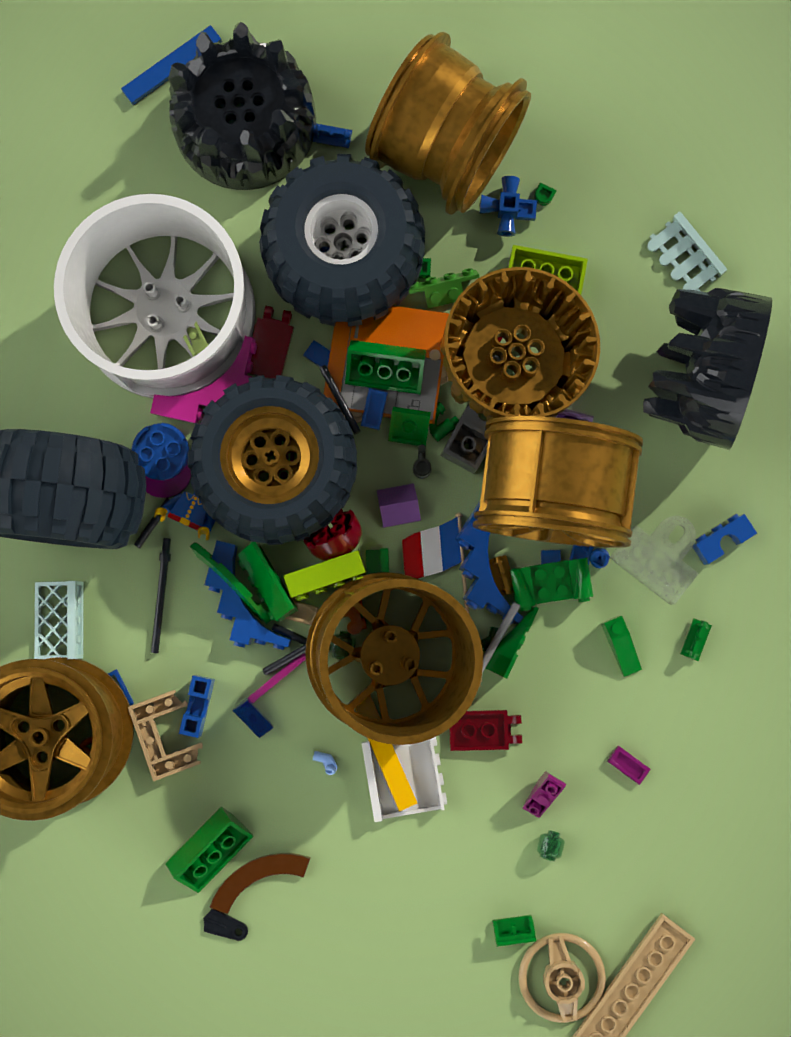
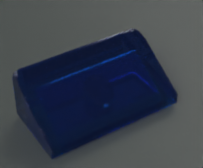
M248 697L233 709V712L258 738L274 728L272 722Z

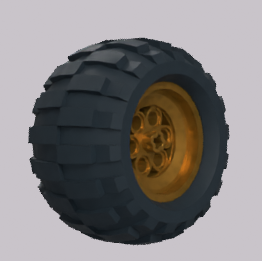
M264 375L248 378V383L237 386L235 383L224 389L225 394L216 402L211 400L202 411L205 415L200 424H195L190 437L193 440L191 450H188V468L192 476L190 482L195 495L203 505V509L227 531L248 541L266 543L268 545H280L291 541L298 542L311 537V534L319 529H324L334 520L336 514L347 503L357 473V450L354 436L341 409L331 398H327L322 394L319 388L308 382L300 383L294 381L293 377L276 375V378H265ZM282 436L286 438V441L283 445H276V439L278 437ZM266 440L264 447H256L260 441ZM295 452L297 453V459L292 462L288 461V454ZM274 453L276 459H271V461L269 462L267 456H271ZM250 457H257L258 461L255 465H248ZM283 470L289 472V476L285 480L279 478V473ZM263 472L269 473V479L265 482L259 480V476Z

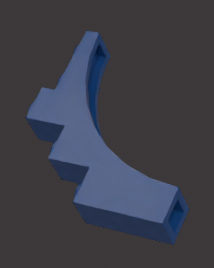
M479 501L455 538L459 542V546L466 550L470 549L459 570L463 572L462 575L466 578L474 579L463 600L467 602L466 605L474 610L482 609L486 605V609L493 614L498 613L502 616V620H504L511 606L501 595L490 570L488 557L490 532L473 527V521L477 520L474 518V513L479 511L480 508ZM517 612L510 625L512 623H520L523 616Z
M216 540L212 559L218 564L222 563L236 577L235 560L238 546ZM209 567L204 585L209 586L210 591L217 593L223 590L217 613L222 614L221 618L232 620L235 617L229 639L234 641L233 645L245 648V644L251 645L252 638H254L255 643L265 645L266 642L273 643V647L284 650L285 647H290L291 639L277 635L263 626L252 615L238 594Z

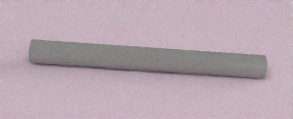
M513 602L483 655L482 673L520 607L515 602Z

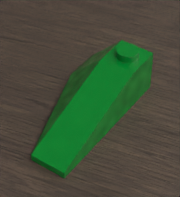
M533 607L522 618L520 623L516 624L500 641L485 669L503 678H508L518 657L516 652L520 650L525 641V633L531 628L539 610L538 607Z

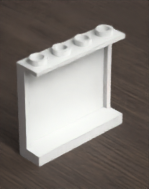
M436 737L415 744H392L417 800V804L400 812L370 746V742H362L374 822H379L386 818L438 809L445 810L444 805L447 804L446 793L441 792L440 786L444 785L442 773H438L437 768L438 765H441L439 753L435 754L434 746H437Z

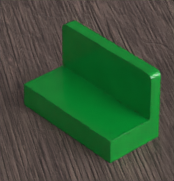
M388 548L366 550V575L389 573Z

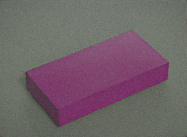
M620 746L616 747L607 760L608 763L638 785L642 783L651 770Z

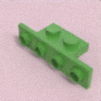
M468 268L462 270V273L444 274V277L441 278L429 277L424 282L418 283L417 281L409 289V294L424 291L427 308L454 303L463 292L461 282L480 278L479 273L476 269Z

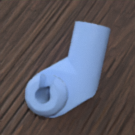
M314 751L313 760L322 762L328 775L335 774L337 763L333 756Z

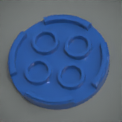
M167 423L153 424L143 428L136 435L131 448L132 451L138 454L139 466L144 467L145 476L154 480H168L180 474L187 465L188 450H190L184 434L173 425Z

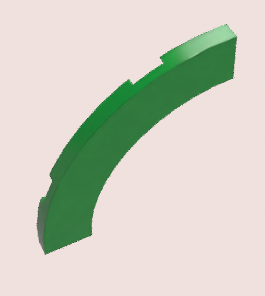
M197 542L190 545L197 558L218 574L238 594L257 618L265 624L271 621L260 603L257 604L252 599L253 595L222 563L218 564L213 560L212 554Z

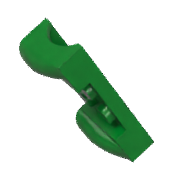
M587 557L509 569L514 601L520 605L521 611L532 610V606L536 604L568 599H578V602L590 601V597H593Z

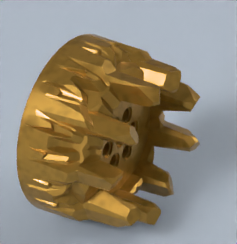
M511 267L499 269L478 278L459 295L449 313L440 350L444 355L443 365L445 366L448 381L453 382L451 395L457 403L463 404L468 402L470 409H473L476 413L484 414L487 420L506 416L555 417L569 408L584 393L594 378L600 357V335L590 307L571 285L543 270L529 267ZM516 333L523 334L525 339H519ZM497 338H504L506 343H500ZM530 347H535L538 353H533ZM511 351L518 352L520 357H514ZM493 355L499 356L500 359H501V361H500V362L495 361V360L492 358V356H493ZM525 365L532 366L533 371L526 370ZM506 369L513 370L515 375H508Z

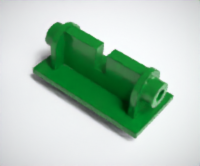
M693 618L680 654L699 661L712 625Z

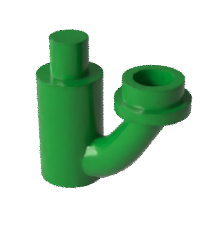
M441 402L437 403L435 423H429L430 434L437 442L455 429L454 425L459 422V419L454 416L450 420L447 418L437 425L439 414L443 415L446 411Z

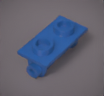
M316 124L313 128V142L349 148L353 130Z

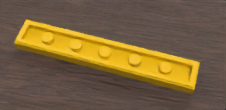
M371 695L354 708L358 714L373 719H381ZM367 738L399 812L417 804V800L392 744L381 743Z

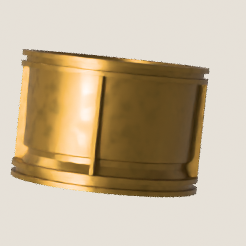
M506 416L493 418L486 422L484 437L488 440L480 508L479 511L474 513V518L477 519L473 521L474 528L509 537L558 544L607 548L631 546V540L628 538L632 537L631 523L639 456L642 454V437L633 432L609 425L556 417Z

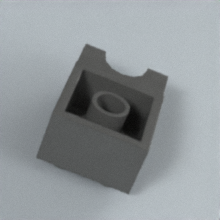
M469 404L440 456L474 474L487 453L488 440L484 437L487 421L481 420L478 414L473 409H470ZM468 443L470 449H466L464 445Z

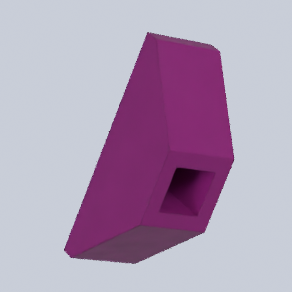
M545 771L535 784L523 805V809L540 818L566 787V784Z

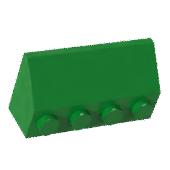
M351 340L347 353L345 384L421 394L427 350Z
M251 542L238 554L240 560L237 562L243 571L247 570L250 575L247 579L252 587H257L259 591L257 596L261 603L267 604L269 609L266 611L271 620L275 619L277 622H280L297 612L298 608L262 547L257 542Z
M220 807L165 864L175 880L199 893L254 836L232 813Z

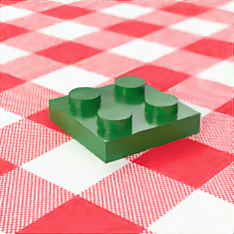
M393 406L388 441L416 446L423 444L426 447L431 412Z

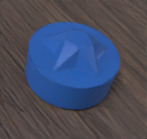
M603 548L594 549L590 555V563L596 568H604L610 559L609 553Z

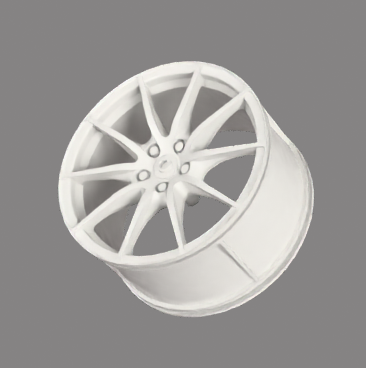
M140 194L115 200L93 212L74 230L59 257L54 278V300L60 323L66 335L78 351L98 366L108 378L132 393L154 398V394L177 396L199 391L211 385L229 369L241 350L244 337H252L256 316L255 298L250 280L241 264L235 245L216 219L200 207L186 200L161 194ZM171 236L170 253L161 277L155 279L138 260L130 245L147 238ZM177 237L195 241L213 252L211 258L200 269L184 279L175 278ZM124 248H127L140 272L142 286L137 290L118 288L98 280L99 275L108 262ZM220 258L234 278V293L224 295L192 294L191 291ZM95 285L134 303V307L131 310L110 321L100 324L91 323L90 307ZM233 300L229 315L221 330L208 324L197 314L198 309L201 307ZM197 322L202 331L217 336L204 350L193 357L183 336L186 335L190 341L187 328H195L194 324ZM131 323L137 324V332L133 342L116 363H113L99 346L94 332ZM153 336L155 339L158 370H135L123 367L138 349ZM171 340H176L187 350L192 358L181 364L165 368L168 343Z

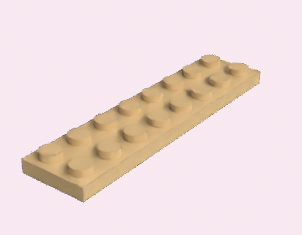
M661 913L603 993L595 1008L587 1015L572 1037H626L695 941V938Z

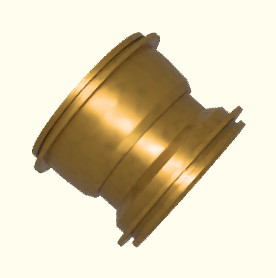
M440 32L435 36L429 34L421 39L397 70L371 122L366 139L365 152L369 159L379 163L380 169L388 165L392 169L415 180H426L428 178L440 185L442 198L447 201L445 211L452 215L456 211L466 212L489 183L523 122L530 104L531 93L526 90L527 81L523 78L518 79L514 84L507 82L497 87L485 81L477 65L450 48V35L446 32Z
M67 657L26 659L0 666V815L27 821L52 818L96 797L106 790L120 775L132 749L134 725L128 709L130 705L124 692L104 670L89 662L79 659H68ZM48 684L67 690L80 703L54 714L48 694ZM30 686L29 716L9 711L19 693L25 687ZM87 715L90 718L93 733L92 747L89 755L67 736ZM59 720H63L65 723L63 730H60L57 726ZM24 721L29 724L28 732H25L22 728ZM5 731L16 738L8 746H6ZM42 752L48 755L46 762L42 761L40 757ZM56 758L82 769L65 785L51 788L50 773ZM27 759L29 760L30 780L16 768V764Z

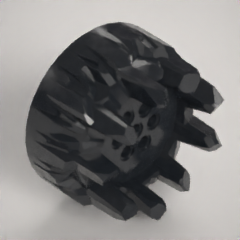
M242 22L235 25L233 39L230 38L228 42L223 44L219 41L213 43L206 32H201L196 40L195 58L188 61L185 65L178 62L171 65L169 73V92L172 100H169V118L178 148L186 162L195 172L218 186L234 190H253L273 185L284 179L288 173L303 162L313 143L316 110L308 80L302 70H299L295 58L289 51H285L280 39L269 43H259L249 32L247 25ZM247 87H253V88H252L251 90H249V91H246V90H245V88H247ZM228 88H234L231 92H226ZM257 102H263L260 106L255 105ZM244 103L242 107H236L237 104ZM220 104H224V105H225V106H224L223 108H221V109H220V108H217ZM249 118L255 119L253 122H246ZM231 119L236 120L232 124L227 123Z
M714 288L709 292L677 289L669 304L670 314L675 315V320L679 327L695 335L678 333L669 343H663L656 352L664 358L686 364L687 372L654 371L653 381L648 387L658 397L644 399L643 412L651 417L677 424L684 435L690 436L698 442L730 450L740 429L759 368L771 317L772 297L722 288Z

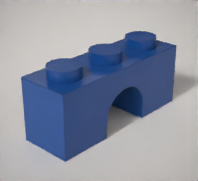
M735 514L727 519L728 523L724 526L719 524L712 528L711 531L713 533L708 536L703 534L695 539L697 543L693 544L692 547L704 565L710 564L725 554L720 546L723 536H729L738 545L757 534L745 514L740 516Z
M200 675L192 676L188 692L189 703L185 714H183L179 734L195 738L202 736L215 679Z

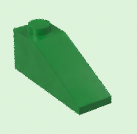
M617 616L602 622L601 626L623 677L642 670L623 616Z

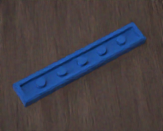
M211 25L201 31L206 32L213 43L218 41L222 43V39ZM200 33L121 88L132 105L169 80L171 65L177 62L185 65L188 61L195 58L196 40Z

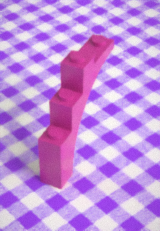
M249 336L244 337L241 350L233 364L211 385L185 395L163 396L154 394L150 413L199 424V420L201 421L204 415L202 406L206 407L211 400L216 402L225 394L223 390L235 383L237 386L249 382L248 378H252V376H248V373L252 371L253 362H251L252 354L256 353L257 349L255 339Z

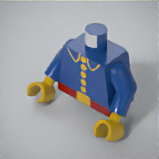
M186 491L168 500L162 507L157 508L154 513V517L158 514L162 515L161 522L165 520L168 514V518L197 530L198 538L205 534L206 540H209L210 532L215 523V520L203 509V505L195 493L192 495Z

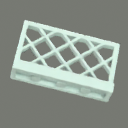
M35 582L34 659L56 657L83 659L84 582ZM41 586H47L51 590V593L46 598L41 595ZM62 586H67V594L62 598L57 591ZM53 595L60 600L55 607L48 602ZM63 604L67 607V614L64 617L57 612ZM44 605L51 610L46 617L41 614V608ZM53 614L60 619L55 627L48 622ZM44 624L51 629L45 637L41 634V627ZM62 624L67 627V633L64 636L57 631ZM53 633L60 639L55 646L48 641ZM44 643L51 649L47 655H41V646ZM62 643L67 646V655H61L57 650Z

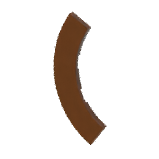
M280 853L261 856L249 861L225 880L214 896L210 908L228 914L239 894L249 885L264 877L290 874L304 878L311 857L294 853Z

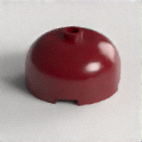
M341 508L331 522L332 528L327 525L324 529L321 528L311 534V537L303 539L304 544L314 557L327 561L351 553L357 547L361 539L362 530L357 517L351 509L343 511Z

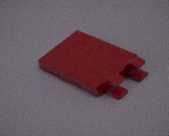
M265 306L263 319L257 318L252 337L255 339V343H257L256 353L252 354L251 362H253L251 373L248 374L254 376L264 375L265 378H276V375L282 376L294 332V326H290L291 311L284 310L281 321L272 318L274 314L273 307Z
M507 710L466 711L459 721L449 728L450 751L509 750V744H521L522 734L511 735V724H522L521 715L508 716Z

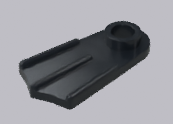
M211 909L203 918L204 932L237 941L245 939L248 934V927L245 923L218 910ZM238 928L241 929L242 934H236L235 930Z

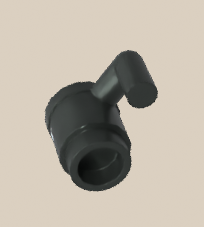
M421 444L418 447V460L413 465V473L417 478L424 479L430 475L432 468L431 463L426 459V447Z

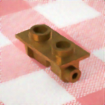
M503 555L490 559V570L501 595L514 593L507 556Z

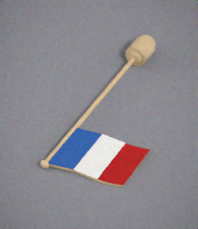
M457 513L455 515L456 518L440 526L416 532L402 540L405 575L419 579L443 572L459 563L462 565L465 560L464 548L459 546V542L455 540L462 529L461 517L463 515L461 513ZM462 575L463 593L465 596L467 583L466 577ZM464 600L465 610L469 614V607L466 605L467 602Z

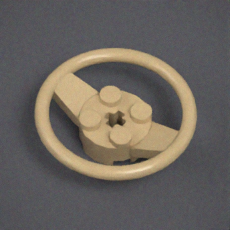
M555 933L542 937L526 951L520 964L519 986L525 1002L536 1014L549 1021L567 1023L587 1016L600 1001L605 989L606 975L601 957L590 943L573 934ZM564 941L577 944L586 950L593 959L597 969L598 982L596 991L589 1003L578 1011V997L585 989V980L580 968L570 959ZM547 944L549 964L545 967L543 983L548 995L557 1002L560 1014L549 1012L540 1007L532 998L527 986L528 965L534 954ZM562 978L569 979L566 981V985H562L559 981Z

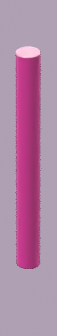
M304 653L291 661L243 701L247 707L253 704L305 661L306 654Z

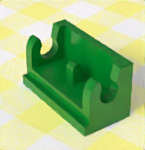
M532 915L492 920L497 947L536 942Z

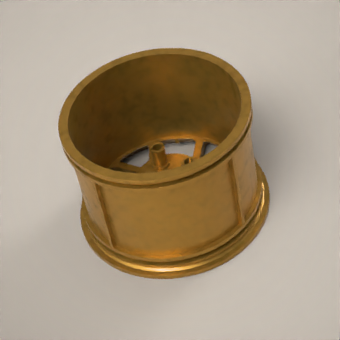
M399 573L368 574L363 576L362 579L353 582L349 581L339 587L324 601L311 623L306 641L307 672L319 700L337 719L347 724L357 733L377 742L408 745L420 743L442 734L458 722L466 713L480 686L483 670V651L479 633L472 618L465 608L446 591L408 575ZM393 589L408 591L423 599L414 622L408 631L398 626L388 625L384 621L389 595ZM383 590L378 614L375 618L359 601L372 593ZM352 606L372 623L373 630L365 638L362 646L357 648L352 647L333 635L339 622ZM429 606H433L440 614L447 626L446 630L422 633L418 631ZM449 637L451 639L452 664L449 671L418 669L420 659L418 639ZM331 642L349 652L348 656L328 667V653ZM356 660L362 664L364 671L371 678V683L351 702L344 704L334 693L329 675ZM418 676L446 679L441 692L431 703H428ZM411 679L422 708L413 715L392 720L388 716L383 688L387 685H397ZM373 691L377 692L382 717L380 720L363 716L354 711V708Z

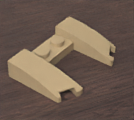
M175 690L128 707L153 781L201 764V761H197L198 749L203 748L202 742L166 755L154 718L188 706L186 700L182 703L174 695L176 693Z

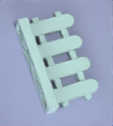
M680 211L674 215L672 224L668 221L665 224L667 228L658 235L653 233L650 236L651 240L647 245L648 250L655 252L660 249L663 254L659 258V263L662 266L672 264L675 269L671 272V278L675 281L683 278L686 282L683 286L685 290L700 291L699 288L707 281L713 282L716 280L715 275L721 277L727 271V268ZM682 231V233L685 235V237L683 238V237L679 234V232ZM675 237L678 243L667 250L664 244ZM692 246L695 247V249L697 250L696 252L692 250ZM687 251L690 257L679 265L675 259ZM704 260H705V261L707 262V264L709 265L708 267H706L705 264L703 263ZM696 266H699L702 271L690 279L687 273Z

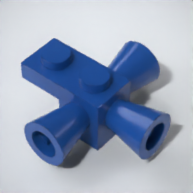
M504 176L501 178L503 192H501L499 199L481 194L479 214L498 212V218H501L497 234L503 237H512L516 235L514 219L535 221L537 200L519 199L520 193L516 192L520 178Z

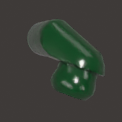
M490 627L489 636L481 640L482 651L487 650L499 628Z

